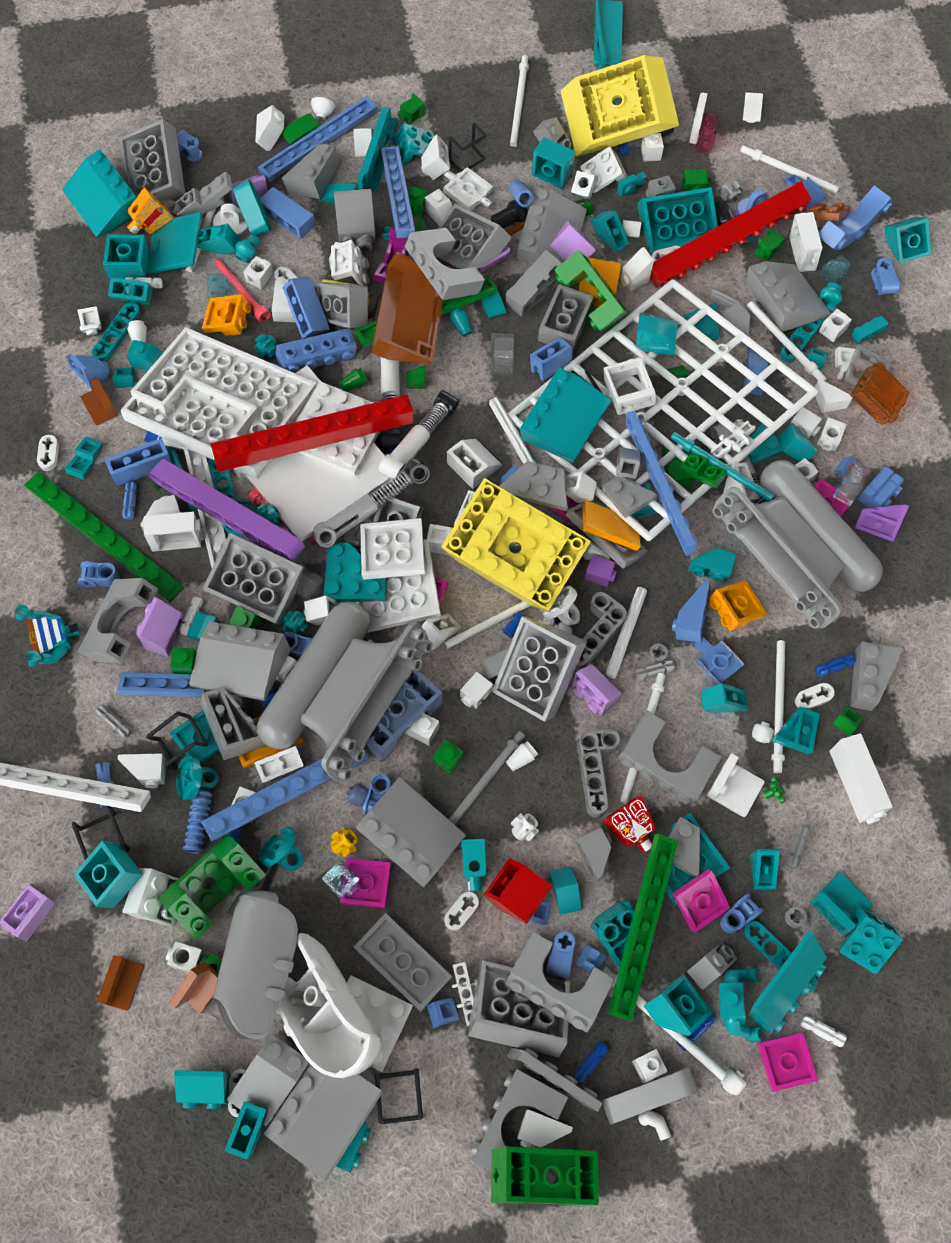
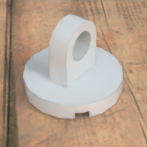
M223 204L213 219L214 226L228 223L239 237L243 234L245 235L249 230L241 209L232 204Z
M564 586L550 610L547 612L541 609L544 618L549 620L558 617L567 626L577 624L580 621V613L573 604L577 597V591L572 586Z

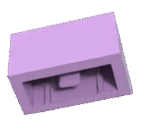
M154 597L152 602L146 607L143 622H140L137 626V636L146 650L169 657L179 635V628L184 623V617L181 612Z
M592 664L578 670L575 674L572 685L573 692L578 698L581 699L583 697L588 702L587 705L593 713L596 714L598 712L602 716L619 701L622 693Z

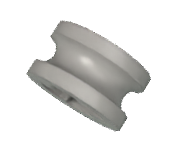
M361 237L357 239L356 246L360 248L361 254L373 251L370 238Z
M654 644L650 648L649 659L654 663H663L668 656V649L663 644ZM661 650V654H664V656L660 655V657L657 658L655 657L656 653L653 654V652Z
M792 907L785 913V921L790 927L799 928L806 923L807 914L801 907ZM795 912H798V916L801 915V920L797 921V923H794V919L791 920L790 917Z

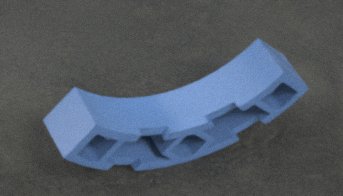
M874 185L859 202L861 206L855 212L850 211L848 215L839 220V223L837 221H828L819 232L820 239L835 250L847 247L856 239L859 241L864 236L865 231L883 213L889 212L893 206L892 198Z

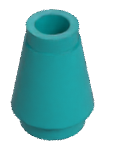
M462 308L453 310L449 314L450 322L463 337L466 334H472L473 331L466 311H463Z

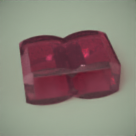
M707 112L703 114L696 142L697 153L709 155L712 152L719 122L717 114Z

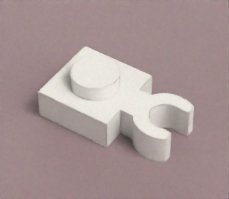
M838 347L835 350V367L840 368L837 374L838 380H841L844 376L843 374H846L855 349Z

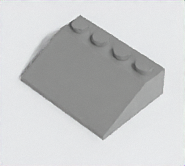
M161 119L119 138L125 182L136 197L144 187L159 201L175 199L185 194L175 127Z
M535 187L533 201L530 204L518 245L517 260L534 263L547 250L563 263L565 260L550 245L567 220L582 231L587 209L553 190Z
M454 204L438 229L447 228L456 242L450 255L438 256V258L458 269L471 267L478 269L498 256L512 237L500 225Z
M765 261L749 266L746 282L767 314L771 316L772 321L782 332L831 315V312L795 264Z
M229 533L202 589L282 626L281 620L291 609L304 567Z
M522 616L492 692L544 722L554 718L587 642L569 632Z
M209 622L199 641L189 685L206 690L223 687L229 694L265 701L291 648L284 634Z
M400 777L355 827L422 887H425L466 836Z
M482 960L470 1015L468 1036L516 1048H528L533 1052L559 1057L567 1045L568 1021L555 1016L551 1011L533 1003L531 999L514 992L505 985L513 969L512 967ZM544 975L546 981L554 989L570 993V981Z
M310 1064L264 1135L327 1181L383 1091L359 1074L346 1078H335L319 1072Z

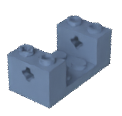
M413 670L368 738L365 747L383 762L397 748V739L424 713L430 716L442 705V692L421 672ZM398 704L403 709L399 714H394L390 711V708Z

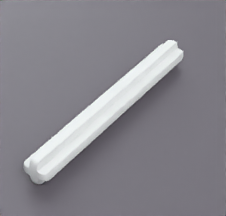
M499 398L491 399L489 405L523 464L527 461L536 463Z
M637 587L605 673V676L615 679L647 594V589Z

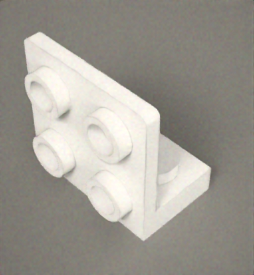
M610 146L580 166L582 171L583 169L592 171L596 177L592 193L600 191L615 180L619 182L628 177L618 155Z
M352 240L332 245V278L339 280L352 276L358 285L367 287V284H369L367 274L369 262L361 254L360 248L356 247Z
M731 753L706 796L738 815L746 817L764 784V780L738 766L736 762L739 757Z

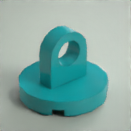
M185 756L179 763L178 769H181V773L176 776V788L182 800L192 801L196 798L199 790L209 791L217 785L219 777L216 771L212 768L201 767L197 757ZM202 776H208L211 779V783L205 782Z
M290 827L280 829L281 834L278 836L276 834L272 835L264 844L259 854L261 857L258 860L265 867L277 863L285 870L294 871L301 867L303 856L293 845L296 839V832ZM290 853L295 856V862L291 866L287 863V857Z

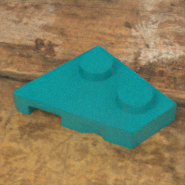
M762 423L752 434L751 438L754 440L767 426ZM771 434L748 455L752 465L783 453L781 444L775 434Z
M803 707L797 708L772 738V742L808 755L813 753L820 713Z

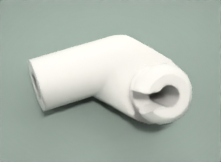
M652 1110L639 1114L640 1124L655 1127L660 1141L671 1137L665 1119L661 1114Z

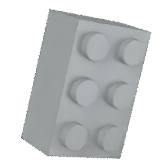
M559 284L540 325L538 341L548 344L561 337L572 346L573 353L591 312L594 296Z

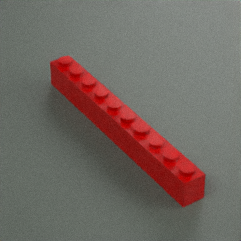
M800 181L654 261L650 275L653 285L656 288L659 286L663 287L676 277L679 280L688 274L687 271L690 269L693 271L703 266V262L708 261L710 263L718 258L717 255L722 252L723 255L733 249L732 246L736 244L740 246L748 241V237L753 236L755 238L763 233L762 230L767 227L769 230L778 224L777 221L781 219L786 221L793 216V212L797 211V213H800L808 208L807 204L812 199L803 182Z
M407 394L210 443L217 470L222 472L412 424L414 411Z

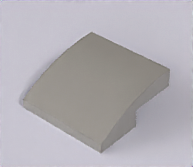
M858 345L850 360L844 381L873 396H879L882 391L883 380L889 373L890 361Z

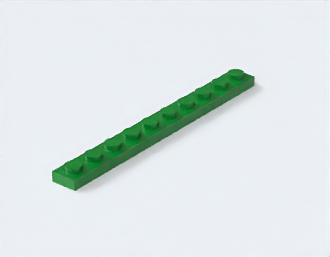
M39 471L24 484L25 488L134 575L145 579L158 588L157 593L169 603L184 589L183 585Z

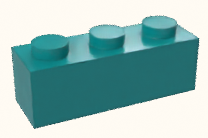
M883 316L875 317L872 321L864 323L861 327H856L853 330L852 337L860 344L886 330L889 323Z

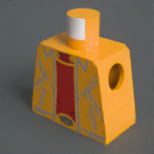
M144 187L128 209V213L133 221L127 228L134 235L142 228L147 233L153 234L174 217L168 208Z

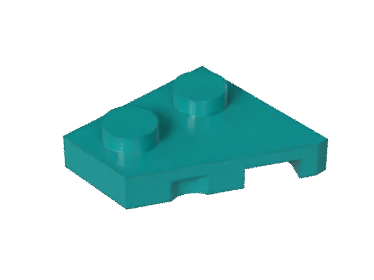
M716 302L708 305L717 312ZM701 309L685 314L684 319L689 320ZM707 314L693 325L712 341L718 340V323Z

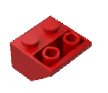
M509 858L483 895L496 909L527 924L552 889V886L525 865Z

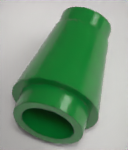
M355 368L338 383L343 391H348L365 386L364 383L368 382L361 368Z

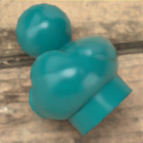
M251 235L247 240L238 241L235 245L237 252L234 256L248 264L249 260L254 259L257 255L254 248H257L260 244L259 237Z
M828 283L827 287L821 289L819 293L820 299L827 303L825 306L831 314L837 309L836 305L842 301V294L840 293L842 287L836 283Z

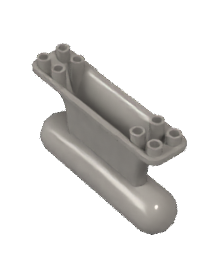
M778 460L767 465L760 476L761 487L775 495L773 500L765 503H752L739 488L730 487L715 502L713 514L725 522L728 532L735 534L788 593L795 603L796 610L803 612L809 619L810 626L812 628H825L842 613V605L830 592L834 579L838 576L848 588L858 592H865L876 587L883 576V567L876 555L801 471L789 461Z
M348 601L338 604L331 610L260 716L256 726L261 741L270 748L279 750L293 745L306 726L315 731L328 747L322 759V768L337 782L350 780L353 775L351 767L355 761L360 762L364 758L365 751L363 748L404 681L408 679L413 670L418 671L422 665L420 658L423 653H429L433 648V642L429 640L426 631L417 622L409 623L402 635L394 641L387 643L364 641L363 638L370 626L369 615L359 604Z

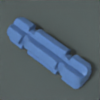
M127 482L125 486L126 492L124 494V509L122 512L124 519L130 520L134 518L137 496L135 493H137L138 487L135 482Z

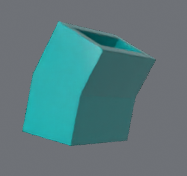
M197 612L187 633L188 639L199 642L209 622H222L215 616Z

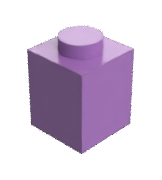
M592 555L584 580L608 587L609 581L614 582L617 573L616 570H613L615 562Z

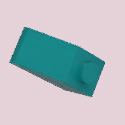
M616 210L603 211L590 220L596 235L616 253L630 244Z
M133 340L128 350L127 358L131 367L148 371L164 352L151 343Z
M723 683L701 690V704L704 711L714 714L748 711L745 690Z
M244 1101L225 1151L251 1160L261 1136L267 1110Z

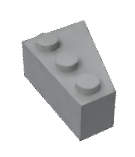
M319 144L285 174L282 179L287 193L295 196L320 199L341 164L336 145Z
M545 250L515 285L507 291L506 305L521 317L559 285V281L555 277L558 275L555 269L562 262Z
M863 641L855 649L854 658L856 663L853 669L850 707L872 711L879 704L903 649Z
M223 687L202 693L201 706L223 761L265 747L261 737L258 735L257 727L254 725L253 720L246 716L240 709V705Z

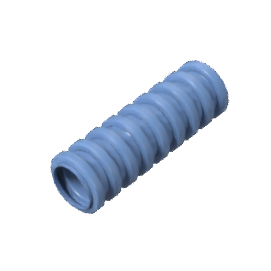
M514 180L511 182L509 190L515 200L522 207L529 206L533 201L532 193L522 181Z
M199 790L196 798L191 801L193 803L190 806L192 811L189 812L191 818L188 819L190 824L186 827L188 830L185 833L187 839H184L186 845L183 846L185 852L194 854L203 852L201 846L204 845L202 840L205 839L204 832L206 830L202 821L209 818L207 812L210 811V807L208 806L211 805L210 799L213 796L208 791Z

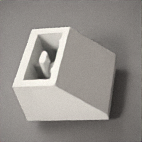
M477 439L461 440L447 451V464L472 489L478 486L484 478L487 479L502 467V464Z
M138 868L143 875L130 889L123 913L174 927L176 919L158 898L178 878L154 869Z

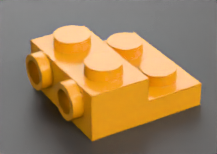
M242 294L210 298L202 330L205 333L222 332L225 336L242 334V330L247 327L246 315L251 311L250 303Z
M746 580L719 588L709 597L711 608L717 610L721 617V624L727 627L730 632L745 627L749 622L761 619L768 614Z

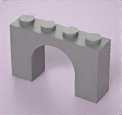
M447 228L410 232L405 248L442 300L479 294L485 279L476 267L452 269L444 266L435 258L450 255L456 242Z
M143 578L114 579L78 652L95 662L122 663L131 643L114 633L115 628L124 614L132 608L147 607L152 602L158 588Z
M647 710L641 716L618 758L622 760L621 762L625 766L638 770L645 779H652L657 782L658 786L664 791H671L677 795L681 802L692 804L698 800L721 757L702 745L696 750L684 771L674 773L663 769L655 760L653 745L666 722Z
M533 932L505 985L514 992L531 999L533 1003L551 1011L555 1016L570 1022L575 1028L588 1032L596 1019L614 978L594 967L581 990L575 993H564L554 989L546 981L542 968L543 962L553 943Z
M516 1069L514 1074L509 1072L504 1082V1086L507 1089L503 1096L498 1095L492 1107L496 1109V1112L492 1119L487 1118L481 1130L485 1132V1135L481 1142L476 1140L470 1153L474 1155L472 1161L491 1171L492 1149L506 1147L501 1137V1125L504 1117L511 1109L519 1106H528L554 1120H558L568 1097Z

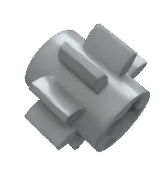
M732 180L727 181L722 186L724 193L721 194V197L725 202L731 201L736 203L742 198L743 193L741 190L744 187L736 180L734 182Z

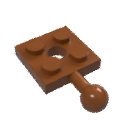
M819 202L800 213L813 212L815 220L839 221L850 213V205H844L842 202L833 203V205ZM797 211L793 212V213H792L793 216L790 217L789 220H793L795 214H800V213H797Z

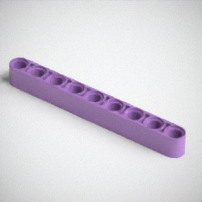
M161 459L148 474L159 486L274 554L293 562L305 548L303 542L297 537L165 459Z

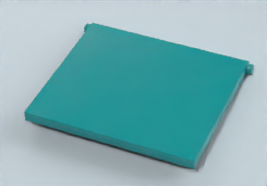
M201 211L175 217L152 234L146 273L153 274L194 266L202 218Z

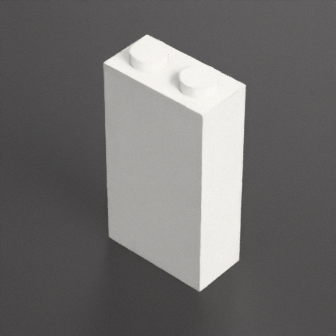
M861 733L841 739L829 752L859 823L867 822L868 825L879 822L880 818L887 816L886 812L893 806Z

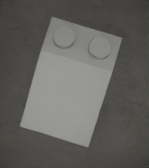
M371 189L334 192L339 243L352 240L356 244L357 239L361 237H368L372 240V243L376 242Z
M315 282V291L328 323L348 328L362 327L368 324V287L354 284Z
M392 496V499L389 498V501L386 500V503L380 504L373 523L421 518L424 507Z
M270 1034L227 1098V1101L240 1110L244 1101L266 1109L267 1112L263 1125L267 1127L309 1062L303 1055Z

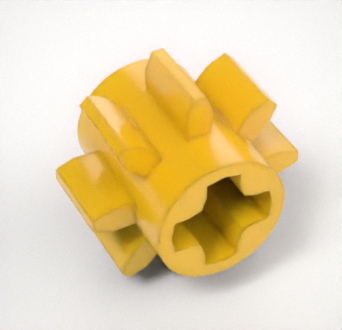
M342 828L331 835L333 841L330 843V846L335 854L346 857L357 850L356 846H354L358 842L357 836L353 831Z

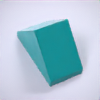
M793 423L778 437L783 452L799 462L804 458L809 461L818 452L815 446Z
M756 849L750 855L754 890L776 889L779 849Z
M571 867L548 871L559 914L582 910L578 882Z

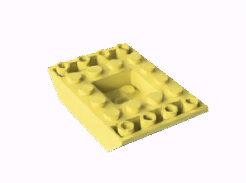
M643 55L575 77L561 90L576 157L604 150L609 146L613 147L679 126L663 57ZM621 98L622 103L620 105H614V99Z
M484 478L441 548L460 564L531 606L548 612L591 541ZM513 543L519 544L521 551L516 554L512 553L509 549L510 545Z

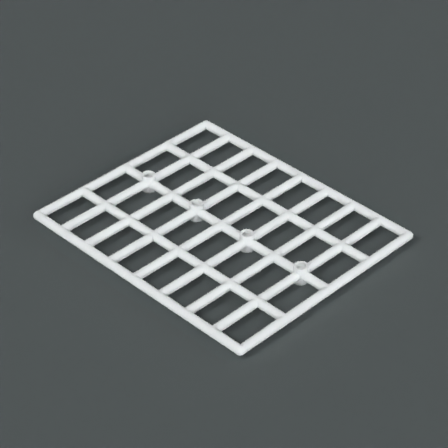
M674 279L660 288L563 368L569 372L574 370L592 385L580 364L593 353L608 366L618 364L600 349V347L614 337L635 355L641 357L644 366L648 364L673 384L675 388L662 399L656 395L655 405L647 412L636 413L637 417H640L643 422V430L647 431L669 450L658 461L659 465L663 467L676 456L684 462L688 455L683 452V446L680 444L675 445L647 422L661 409L690 432L685 439H691L692 441L698 439L710 450L717 446V444L703 432L718 421L734 433L731 427L735 424L727 419L724 414L737 403L767 426L754 440L747 436L750 444L736 456L732 457L726 453L721 457L726 462V465L730 467L732 464L740 463L818 394V390ZM673 288L701 310L689 320H685L662 302L660 298ZM654 304L680 325L677 329L676 339L688 331L714 351L715 354L705 363L700 364L678 345H675V354L695 369L687 378L678 379L654 360L658 354L651 351L647 354L640 348H636V345L620 331L633 320L638 324L640 313H643ZM707 314L735 337L727 344L717 345L693 325ZM741 341L770 363L758 376L728 353ZM726 361L751 380V382L737 393L708 369L716 362ZM776 369L807 391L795 404L764 381ZM633 375L613 382L616 390L626 381L637 390H644L641 382ZM701 375L731 398L718 410L688 387ZM593 377L601 392L611 399L608 388ZM551 379L508 413L513 424L518 428L521 427L523 421L517 416L531 404L533 406L536 404L540 394L543 393ZM757 386L788 409L774 422L744 399ZM677 395H686L711 416L696 428L669 406L668 403ZM601 418L597 425L614 440L604 448L596 449L586 442L583 449L593 457L581 468L577 469L569 461L547 451L545 452L570 474L581 471L586 474L595 465H603L617 477L616 466L606 456L619 445L628 449L637 450V448L627 440L631 435L628 428L620 434ZM716 450L715 454L718 455L721 450ZM647 471L635 482L628 477L620 476L639 486H642L650 479ZM666 473L667 483L670 482L673 490L685 499L680 504L681 513L711 488L706 484H702L691 494ZM597 486L595 488L594 495L647 541H651L671 523L664 507L655 500L648 505L664 519L648 531L631 515L624 518L605 493Z

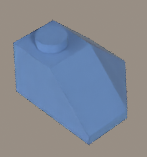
M67 355L65 357L70 368L91 390H94L90 382L91 380L98 378L102 385L111 378L109 374L110 367L104 360L101 362L96 356Z

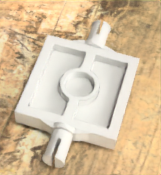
M468 167L458 174H454L449 170L443 174L450 179V182L443 187V193L463 208L471 211L481 203L488 209L493 206V202L486 198L493 192V186Z

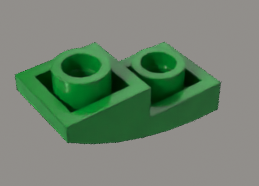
M309 113L290 123L281 134L292 145L320 127V125Z
M692 452L680 466L684 472L715 489L727 476L726 469L709 463L708 458Z

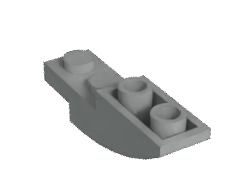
M224 172L200 191L195 188L191 189L176 202L172 203L168 207L169 211L175 218L198 213V211H201L203 215L225 203L224 195L233 189L231 176Z

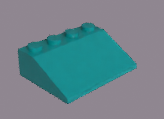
M101 149L85 158L62 188L97 238L129 220L131 216L128 213V209L137 198Z
M712 187L642 198L637 203L639 220L651 254L657 250L672 246L682 247L718 227Z
M558 368L519 428L522 441L574 463L609 407L611 399L576 374Z
M810 930L762 992L748 1015L752 1021L770 1035L774 1030L779 1033L786 1023L783 1019L787 1012L793 1014L800 1004L797 1001L801 993L805 996L813 986L810 982L815 975L819 978L827 967L823 964L827 957L815 935Z

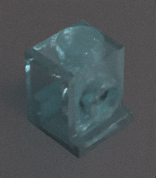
M840 255L835 260L831 259L828 264L825 263L819 276L828 283H837L847 274L851 263Z
M218 272L207 274V294L209 300L210 298L228 296L227 280L224 281V275Z
M343 860L337 862L321 878L339 898L345 894L349 897L358 888L356 883L359 879L345 865ZM341 876L348 880L347 883L341 882Z

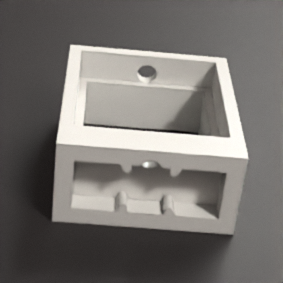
M814 213L795 214L789 238L797 268L800 272L816 271L823 247Z
M641 357L604 367V381L618 415L655 405L656 393ZM638 374L644 390L618 396L613 381Z
M194 512L144 516V536L152 552L201 547L204 533L203 528H201L200 519H196Z

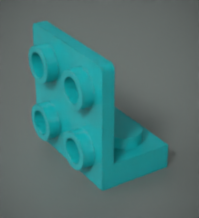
M402 124L393 137L395 146L399 147L402 165H407L409 160L413 158V155L422 157L434 137L432 132L413 125Z
M841 872L810 901L842 936L856 926L855 923L858 919L854 910L858 905L867 910L873 906Z
M858 905L854 910L858 924L839 947V951L854 962L877 974L903 941V938L895 926Z

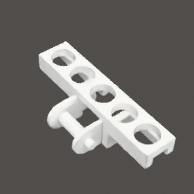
M748 420L737 429L736 425H733L731 428L734 433L725 439L722 434L719 437L721 442L711 450L710 454L719 460L732 448L734 451L740 452L744 444H750L747 436L755 430V426L749 424ZM744 427L750 428L746 432L743 430ZM716 450H721L718 455L715 454Z
M462 962L453 965L457 984L452 985V988L458 987L462 1004H457L456 1006L457 1008H463L466 1025L469 1026L468 1014L471 1013V1010H466L465 1006L473 1005L474 997L471 986H474L476 990L477 979L474 980V983L470 984L466 963ZM458 966H463V975H458ZM462 977L466 978V981H465V982H461V983H460V981H459L460 978H462ZM464 989L470 991V997L467 999L463 998L461 994Z

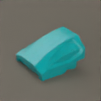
M640 313L636 348H640L644 352L651 351L655 354L675 355L678 322Z
M626 900L611 906L597 916L590 925L617 967H620L635 911Z

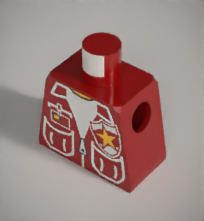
M641 796L635 797L602 820L626 847L637 843L642 853L651 849L652 842L647 835L655 830V825Z

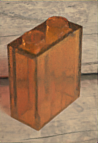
M879 362L865 369L850 396L879 424L883 425L892 423L898 418V413L906 404V399L910 392Z

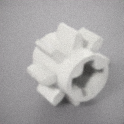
M520 813L511 822V825L514 826L512 833L518 840L523 841L527 839V841H530L539 832L536 828L538 822L530 814L523 815Z

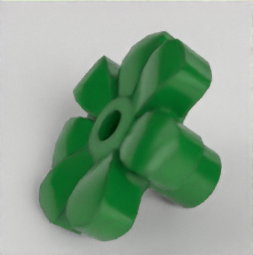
M775 776L771 777V788L763 791L766 799L776 797L781 804L785 803L783 787H780V783Z

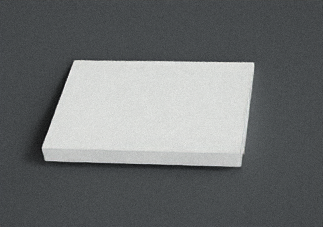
M185 327L130 391L132 397L121 409V413L125 421L214 460L210 443L293 423L315 390L317 382ZM269 460L234 469L257 479Z
M308 366L295 373L317 382V385L321 382ZM304 407L302 408V410L300 411L299 415L297 416V418L295 419V421H294L293 423H295V422L297 421V419L299 418V416H300L301 412L303 411ZM375 443L371 446L355 476L299 453L270 459L257 479L244 474L260 492L268 504H273L278 509L281 521L301 541L313 535V529L316 524L326 522L365 494L372 495V492L375 493V490L378 491V488L381 489V486L384 487V484L387 485V482L393 481V479L378 471L385 455Z

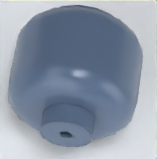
M355 784L353 788L349 787L346 793L349 796L348 802L355 806H363L369 790L360 784Z

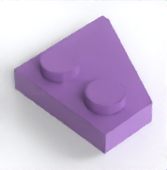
M901 504L862 508L855 528L893 542L909 506Z

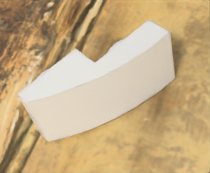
M745 94L743 120L749 123L760 122L763 94Z

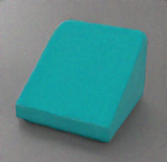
M811 347L807 358L818 366V370L822 371L828 353Z
M133 367L115 368L112 376L114 388L134 387Z

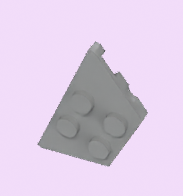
M527 461L499 486L522 501L568 511L566 478L563 469Z

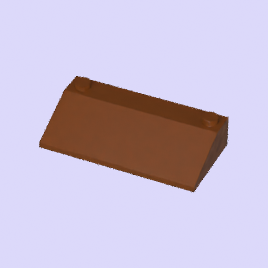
M400 252L395 253L387 266L371 353L388 360L432 364L443 300L414 259Z

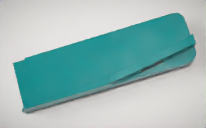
M595 1L593 65L595 67L598 64V70L606 68V65L612 66L622 62L623 1Z
M383 106L358 176L359 190L371 189L377 191L384 170L381 148L391 146L398 124V118L391 117L390 107ZM387 137H390L388 146H385Z

